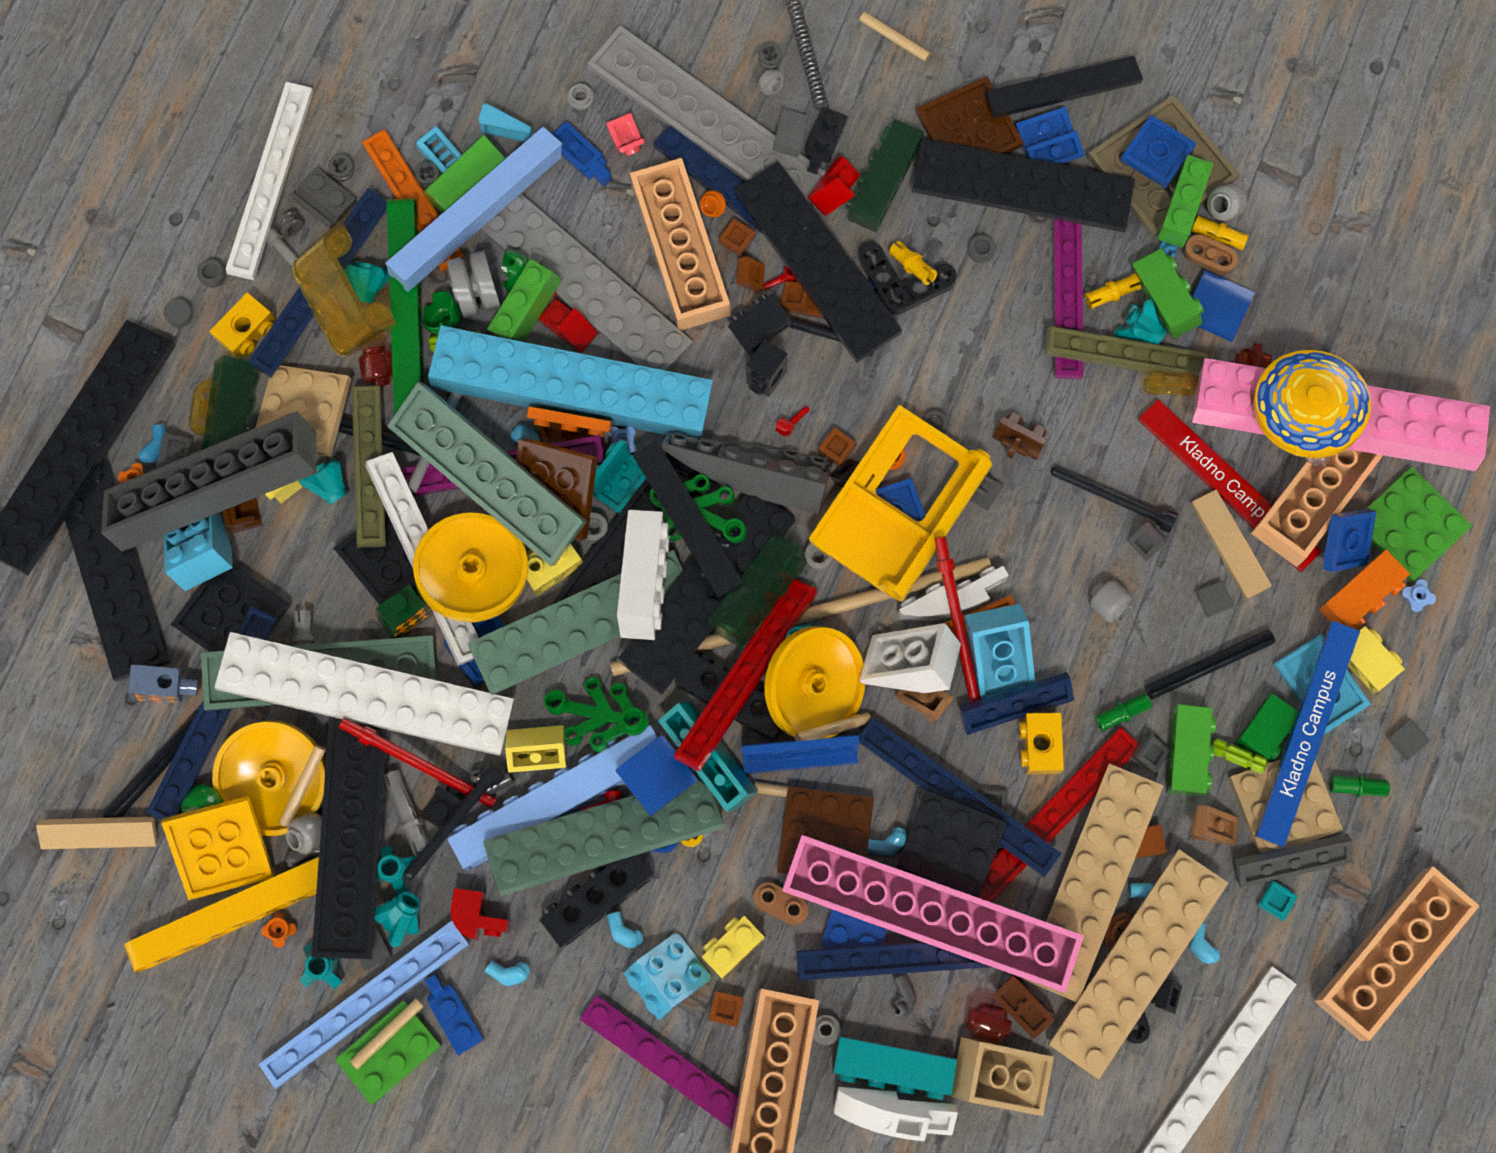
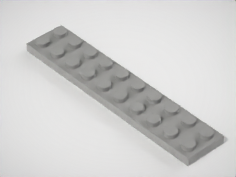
M621 25L587 63L588 69L663 123L672 126L745 182L779 161L809 204L811 203L807 196L826 171L819 167L817 175L807 171L810 160L802 154H799V157L796 158L773 151L774 134Z
M522 194L517 196L480 229L482 233L504 252L506 249L525 254L528 260L531 258L563 279L555 291L557 298L571 310L576 308L602 337L635 365L669 371L693 346V341Z

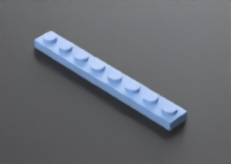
M450 921L262 1061L259 1066L274 1088L278 1089L470 945L469 942L457 930L453 921Z

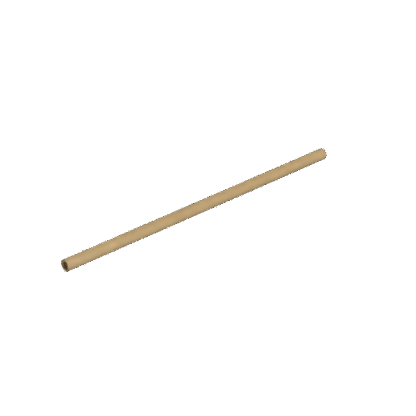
M989 558L955 566V570H953L955 581L978 575L990 568ZM937 571L919 576L908 594L928 589L938 583L940 585L944 584L942 573ZM876 588L808 607L797 625L892 599V597ZM764 620L708 635L695 653L752 638ZM618 661L610 662L613 676L631 672Z

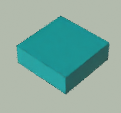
M1271 881L1257 906L1280 921H1284L1298 895L1277 882Z

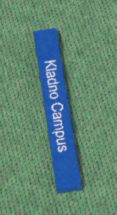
M1335 621L1330 622L1254 837L1280 847H1285L1360 631Z

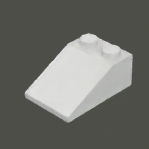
M945 623L872 635L860 682L862 684L920 693L950 690L961 643Z

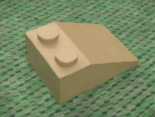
M961 1037L951 1097L971 1103L1043 1116L1054 1057Z

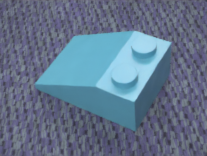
M1021 604L965 615L967 639L980 699L1035 682L1029 620Z

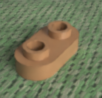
M1197 234L1191 236L1184 246V255L1188 261L1218 275L1231 273L1238 262L1237 253L1231 247L1204 235ZM1193 249H1200L1201 254L1194 253ZM1218 260H1224L1226 265H1220Z
M770 882L763 883L756 888L754 903L759 910L791 926L800 925L806 920L808 905L804 899L783 892V888ZM765 892H771L774 895V899L771 902L763 900L762 896ZM791 905L799 907L800 912L798 915L792 916L789 914L788 909Z

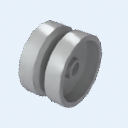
M484 250L470 254L469 260L472 272H468L465 261L461 257L447 261L453 294L456 302H459L464 318L478 314L479 307L476 297L479 296L485 310L492 311L501 307Z

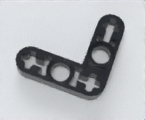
M869 242L865 243L859 250L858 260L870 283L875 286V292L892 315L903 314L949 291L956 283L957 273L953 266L941 264L933 268L937 271V277L933 282L939 279L940 273H943L945 276L950 275L948 282L946 283L945 280L936 282V289H933V284L930 282L929 285H926L928 292L922 296L917 295L913 292V286L922 283V281L918 277H914L901 283L880 245ZM868 251H870L871 254L876 253L875 262L878 267H876L875 269L872 259H865L866 253ZM879 273H887L891 276V281L886 285H882L877 282L876 276ZM891 289H893L896 299L902 298L901 306H898L896 303L891 305Z

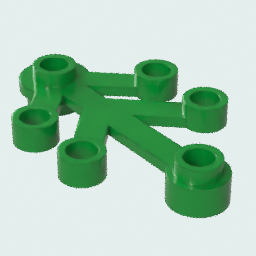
M699 474L694 479L683 482V485L688 493L694 490L705 493L710 489L711 482L706 475ZM700 480H706L704 487H697V483ZM723 486L716 492L692 499L706 523L722 531L729 542L739 543L744 540L747 529L742 521L735 518L726 521L703 509L718 503L723 505L731 504L735 498L731 488ZM651 488L650 500L656 507L662 509L665 523H668V535L670 536V531L676 527ZM730 492L728 499H721L722 493ZM739 528L740 534L733 537L731 535L732 530ZM679 532L676 536H670L671 541H679L682 538Z
M596 677L588 678L584 683V688L587 694L593 698L597 707L569 701L560 690L548 692L543 700L547 711L552 715H561L566 712L590 718L577 726H570L564 730V739L570 746L578 745L582 741L583 735L608 722L617 724L603 733L596 732L590 736L589 743L596 752L604 751L608 747V742L623 734L636 736L643 733L649 723L647 714L643 710L632 706L628 699V691L622 683L612 685L610 695L615 702L619 703L623 713L612 711L602 692L603 686ZM597 684L595 689H589L592 685ZM623 690L622 694L615 695L617 691ZM561 703L559 706L554 707L555 704ZM633 721H639L637 724L631 725ZM577 733L576 737L569 739L571 734ZM597 740H603L601 744L595 745Z

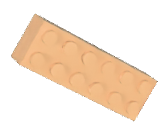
M682 158L630 173L634 195L677 328L685 330L731 316L729 299Z
M1346 449L1329 457L1308 458L1251 534L1298 567L1328 530L1331 515L1340 513L1383 455Z
M1433 866L1422 869L1316 997L1314 1002L1359 1041H1370L1479 908V905Z
M760 989L758 992L728 1153H793L819 1000L766 989Z

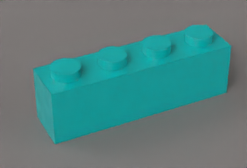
M680 702L658 721L677 747H679L699 718L700 713L691 702ZM721 741L700 772L695 770L726 812L738 809L759 792Z
M839 1037L833 1073L839 1074L838 1080L856 1083L857 1077L867 1079V1086L885 1089V1084L888 1083L897 1085V1092L914 1095L915 1089L927 1091L926 1097L943 1100L944 1094L952 1095L957 1059Z

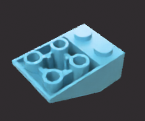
M220 512L164 534L165 573L184 591L233 568L232 547Z

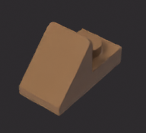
M900 689L895 695L899 702L919 712L929 724L937 721L953 700V697L944 691L920 693Z
M1198 805L1197 810L1193 814L1191 838L1235 846L1239 818L1210 806Z

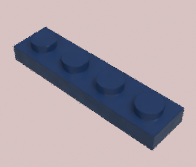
M1065 672L959 706L963 728L966 734L969 735L1022 718L1027 713H1037L1074 701L1071 678Z

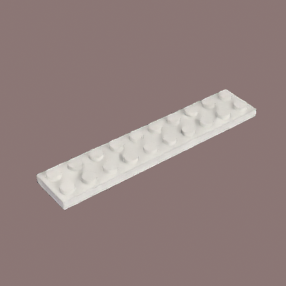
M232 632L229 634L214 687L215 690L339 719L345 717L352 722L499 756L514 700L513 698L496 694L491 695L479 690Z

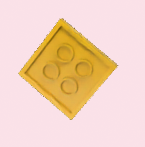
M249 796L163 818L161 824L188 900L274 877V870Z

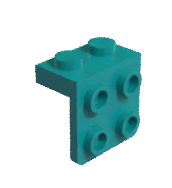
M620 439L617 444L613 443L606 451V459L600 466L597 465L593 497L618 515L646 479L635 459L630 454L627 442L623 439Z

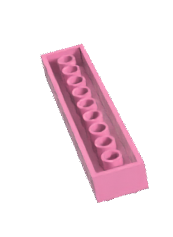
M1205 358L1199 373L1192 423L1265 435L1259 427L1254 414L1253 398L1257 383L1266 368ZM1367 385L1371 398V414L1363 433L1348 448L1349 450L1471 471L1477 470L1485 458L1490 406Z
M804 835L801 836L782 890L788 894L1063 993L1066 992L1084 938L1081 934Z

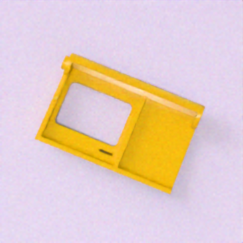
M898 405L809 537V541L819 550L888 596L898 601H904L937 551L934 538L948 534L992 467L991 457L981 449H976V451L967 450L944 433L901 405ZM912 435H919L958 462L957 469L924 519L920 522L915 521L876 494V488Z

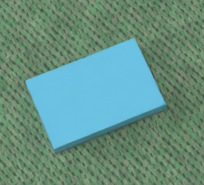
M1322 633L1273 664L1300 704L1302 703L1325 638ZM1346 670L1324 734L1371 705L1348 670Z

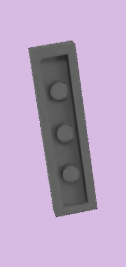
M1347 833L1236 858V881L1240 888L1352 863V840Z

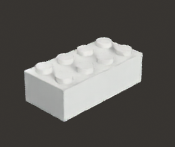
M628 510L617 610L621 638L655 640L656 630H661L662 613L660 612L665 595L663 578H666L667 575L666 552H669L670 543L668 523L663 521V512Z

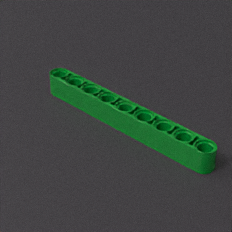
M415 198L387 200L388 260L418 235V215ZM389 275L395 416L417 382L424 383L420 282L407 292L395 277L392 278Z

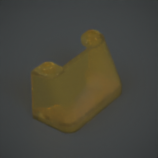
M341 224L326 232L295 259L292 265V274L332 350L336 354L346 357L387 339L396 321L387 306L382 303L362 306L337 259L348 253L352 243L345 225Z

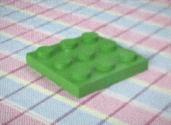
M1412 466L1367 507L1377 511L1371 544L1380 553L1387 549L1410 573L1406 578L1410 583L1415 581L1472 527Z

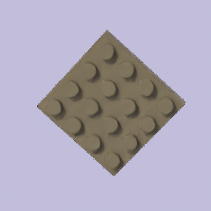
M1174 95L1090 151L1087 156L1099 172L1135 179L1130 211L1152 238H1155L1160 232L1181 168L1165 189L1120 161L1126 149L1151 115L1197 143L1190 154L1191 156L1214 163L1199 206L1207 201L1213 189L1224 184H1232L1240 176Z

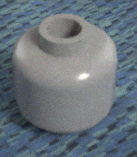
M1224 184L1213 189L1207 199L1209 213L1220 221H1228L1240 216L1247 205V197L1244 190L1235 184Z
M1109 581L1105 584L1100 582L1091 591L1093 597L1090 606L1106 622H1121L1133 609L1131 605L1132 596L1116 581Z
M308 812L289 823L286 840L291 849L301 854H309L320 848L322 821L320 814Z

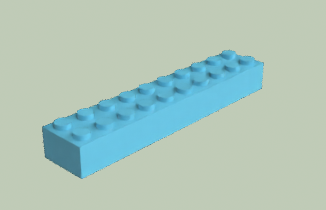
M440 326L428 375L430 386L433 389L527 408L535 407L612 421L617 426L633 427L637 430L662 435L682 433L695 437H702L713 383V380L446 326Z

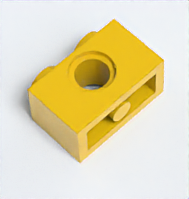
M246 293L209 332L220 345L240 361L254 350L255 344L262 337L266 336L276 320L269 310L249 293ZM246 324L251 325L246 332H240L242 326Z
M1027 713L1023 721L1019 722V737L1024 738L1025 750H1020L1021 767H1025L1026 774H1060L1064 770L1061 713ZM1034 738H1044L1048 744L1047 750L1040 751L1036 749L1033 743Z

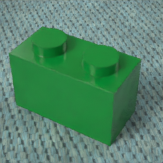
M1272 693L1265 698L1234 743L1245 750L1253 752V756L1258 754L1267 760L1270 758L1275 760L1284 747L1280 743L1285 736L1290 737L1298 711Z

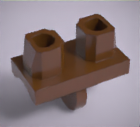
M1011 412L1006 418L1002 416L992 438L1000 441L1001 445L1010 449L1007 457L1012 459L1016 452L1024 457L1027 455L1037 460L1047 441L1045 438L1047 430L1038 424L1033 425L1031 430L1021 426L1023 419L1014 412Z

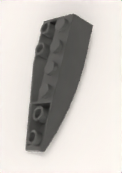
M667 433L661 449L685 465L736 491L750 496L755 495L765 501L819 514L833 462L827 461L822 456H807L800 454L794 449L783 450L688 436L682 433Z

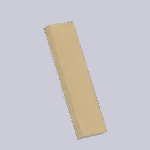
M1214 490L1192 501L1190 505L1244 599L1248 600L1271 588L1270 581L1218 491Z
M154 817L40 819L36 824L41 849L156 847L158 843Z

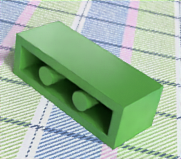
M483 135L422 193L441 213H444L506 158Z
M1187 155L1158 234V240L1181 248L1184 247L1190 235L1214 163Z
M1161 248L1132 263L1134 273L1138 276L1141 287L1149 300H1154L1157 313L1172 339L1203 324L1201 313L1204 312V309L1197 297L1192 299L1189 291H1191V288L1184 276L1179 277L1176 273L1178 267L1171 255L1166 256Z
M530 258L487 329L501 338L524 342L563 279Z
M1181 704L1173 708L1170 738L1171 751L1169 752L1166 793L1202 797L1207 794V790L1211 789L1212 773H1208V766L1214 757V745H1210L1211 734H1214L1216 729V717L1212 716L1213 708Z

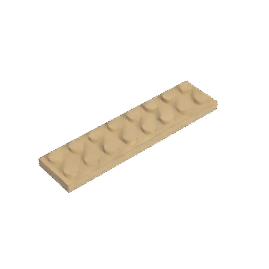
M1108 765L1046 920L1047 923L1084 936L1066 992L1063 993L1024 978L1023 980L1074 1002L1078 1001L1164 785L1114 765Z
M1178 849L1048 1045L1099 1080L1228 885V882Z

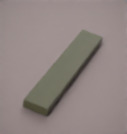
M1050 326L1047 329L1045 355L1195 381L1199 380V373L1204 359H1209V353L1054 326Z
M352 386L357 548L385 547L384 505L365 466L366 461L382 456L380 386Z

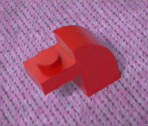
M454 888L451 902V918L460 933L479 941L481 929L484 930L483 935L501 938L502 932L509 933L511 925L509 920L483 916L486 901L485 893Z

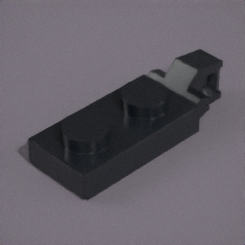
M824 107L822 108L805 151V155L811 157L807 168L808 172L817 175L821 162H831L848 116Z

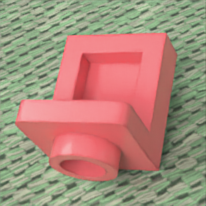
M631 113L605 123L617 153L625 152V155L629 156L641 150L639 145L644 144L645 141L641 138Z

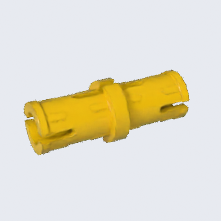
M1198 215L1192 228V232L1207 236L1240 251H1243L1249 234L1227 227L1226 223L1222 222L1219 224Z
M901 241L892 244L889 254L904 266L903 269L906 272L913 273L925 285H929L930 282L932 283L936 279L937 271L926 264L919 253L911 251Z
M1133 273L1115 282L1112 280L1105 283V286L1085 293L1084 298L1089 299L1085 302L1090 310L1110 301L1117 302L1120 300V297L1140 290L1141 284H1136L1140 280Z

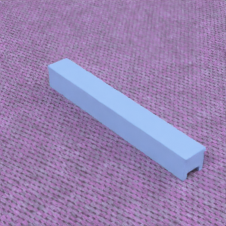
M544 127L538 130L385 263L388 274L392 278L395 277L404 286V289L409 292L562 158V143Z

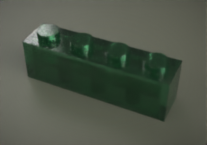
M894 119L891 127H885L880 141L883 142L879 150H873L869 159L871 166L868 172H862L857 186L860 188L857 194L848 200L846 204L849 221L877 233L921 146L923 131Z
M223 355L214 362L201 450L250 431L247 419L253 408L251 391L255 387L257 373L254 372L255 367L250 365L248 361Z
M775 534L772 536L740 577L743 585L728 593L708 618V622L715 634L740 648L743 647L747 640L753 637L756 628L764 618L770 615L773 606L780 597L786 594L790 584L797 575L803 572L807 560L799 546Z

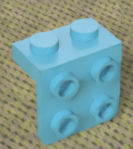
M673 934L639 958L624 973L630 987L637 991L644 1000L648 1011L654 1014L658 1020L666 1016L680 1002L705 985L711 978L709 972L679 934Z

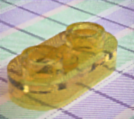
M1156 372L1151 373L1149 377L1144 379V392L1150 395L1192 396L1196 395L1198 379L1194 378L1192 374L1184 373L1176 377Z
M203 381L193 390L189 426L194 433L200 436L213 433L219 426L223 391L214 381ZM203 392L209 395V400L203 398ZM199 418L205 420V427L199 424Z

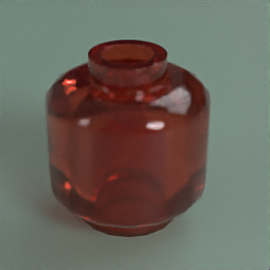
M384 346L363 350V355L358 358L362 380L365 383H373V386L382 387L390 385L389 379L393 378L392 352L385 350Z
M980 1002L976 1008L971 1007L966 1030L970 1031L971 1037L974 1040L997 1045L1003 1037L1008 1038L1012 1020L1007 1019V1011L1003 1007Z

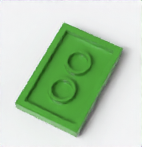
M404 1000L335 1059L371 1105H375L442 1046L416 1014L358 1070L350 1063V1060L408 1006V1003Z

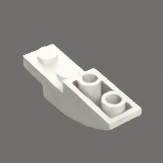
M994 566L979 574L980 579L972 583L970 580H966L956 586L962 615L988 604L990 597L987 591L1006 582L1009 576L1004 566L995 569ZM940 583L935 584L925 591L927 595L918 600L914 596L901 604L902 608L898 612L899 619L918 622L951 618L945 586H941Z
M838 1087L833 1113L848 1122L877 1133L903 1139L925 1141L927 1133L952 1135L958 1110L956 1104L898 1100L896 1091Z

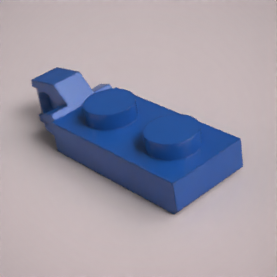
M567 121L552 133L562 143V156L584 177L586 176L589 180L594 177L604 187L612 181L611 173L605 168L607 162L604 160L603 155Z
M435 974L426 979L425 983L432 993L426 997L430 1003L428 1005L456 1054L459 1056L484 1041L482 1034L456 989H453L450 984L443 986L439 977Z

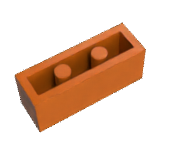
M1386 549L1318 610L1330 622L1335 621L1357 630L1366 622L1363 618L1364 615L1369 611L1375 614L1386 604L1383 600L1384 597L1389 593L1395 596L1407 585L1403 580L1410 573Z

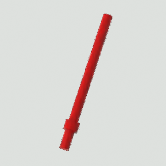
M946 536L934 538L939 558L936 562L938 572L942 573L955 637L961 643L959 656L969 702L972 703L981 699L953 570H955L954 560L950 558Z
M343 717L338 726L340 729L358 738L357 741L369 746L371 744L467 796L475 787L376 734V730L368 726L362 727ZM485 792L478 802L492 808L496 797Z

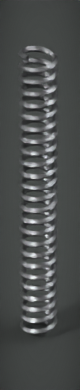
M785 0L796 42L798 43V51L800 52V57H802V65L807 76V84L809 85V90H811V99L813 100L814 108L821 111L822 108H817L816 106L825 105L828 103V100L826 99L827 95H825L826 91L823 90L821 72L818 71L817 58L814 57L815 52H813L812 39L809 38L808 25L805 24L804 11L801 10L803 6L800 5V0Z

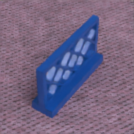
M853 734L816 740H789L742 745L744 773L747 775L858 764L859 735L855 736Z

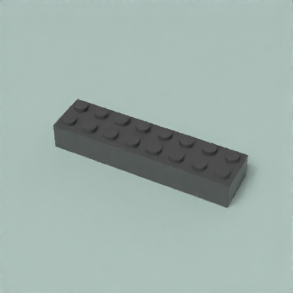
M296 411L104 490L101 533L118 549L125 551L317 473L316 430Z

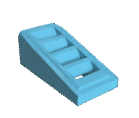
M483 103L478 119L482 133L524 143L533 136L530 126L489 104Z
M437 126L420 138L415 145L429 162L437 166L441 174L461 155ZM437 140L439 144L430 150L428 146ZM444 147L447 151L437 158L435 154ZM452 155L454 158L444 166L441 162Z

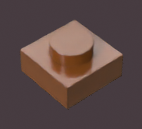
M733 218L719 238V244L742 257L755 239L756 232Z
M747 256L738 258L736 284L754 292L762 291L765 264Z
M834 427L819 446L818 452L841 467L857 443Z
M715 991L709 1021L737 1027L744 998Z

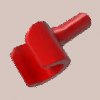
M785 267L783 274L764 283L763 287L767 290L786 281L797 282V280L788 273L790 271Z
M807 406L803 407L790 421L781 417L776 424L777 428L775 431L783 436H789L798 421L810 411Z
M621 791L605 792V801L587 806L583 810L622 799Z

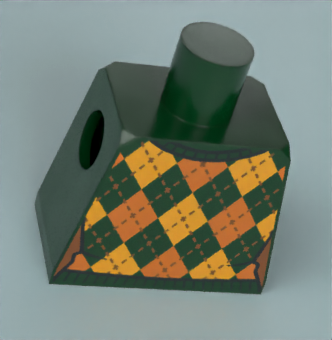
M411 584L403 587L376 608L378 621L391 639L404 637L434 614L431 607L421 597L417 587Z

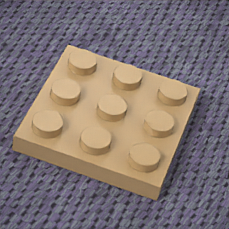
M280 365L273 377H269L255 428L298 411L316 430V454L331 457L352 379L348 375Z
M1281 759L1268 763L1261 774L1248 770L1228 778L1257 853L1315 841L1343 831L1316 761H1314L1285 847H1280L1254 837Z

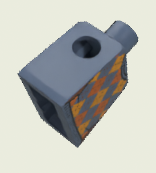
M131 665L128 693L134 702L180 703L181 695H197L198 678H183L180 669ZM172 682L170 687L162 688L165 683Z

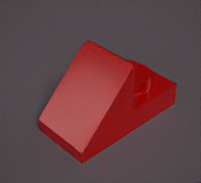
M838 157L807 198L824 216H827L853 198L855 194L850 188L860 177V174L844 157Z
M557 299L539 317V322L580 354L598 335V332L576 308H573L571 311Z

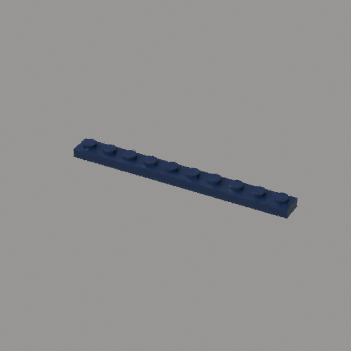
M669 125L654 141V148L670 161L682 158L686 172L691 178L708 191L716 190L720 192L725 198L726 206L763 234L734 195V189L744 182L693 141ZM867 281L873 291H875V286Z

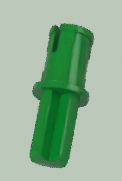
M1141 694L1124 703L1117 702V706L1095 715V720L1100 730L1104 732L1119 723L1130 722V718L1151 709L1152 704L1146 694Z
M1332 774L1330 778V792L1355 794L1357 798H1360L1362 795L1387 797L1390 793V784L1387 780L1363 778L1362 775L1348 777Z

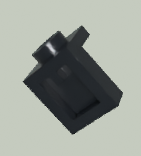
M437 785L435 789L436 794L421 815L422 818L438 828L442 827L463 802L459 799L461 793L448 785L445 789Z

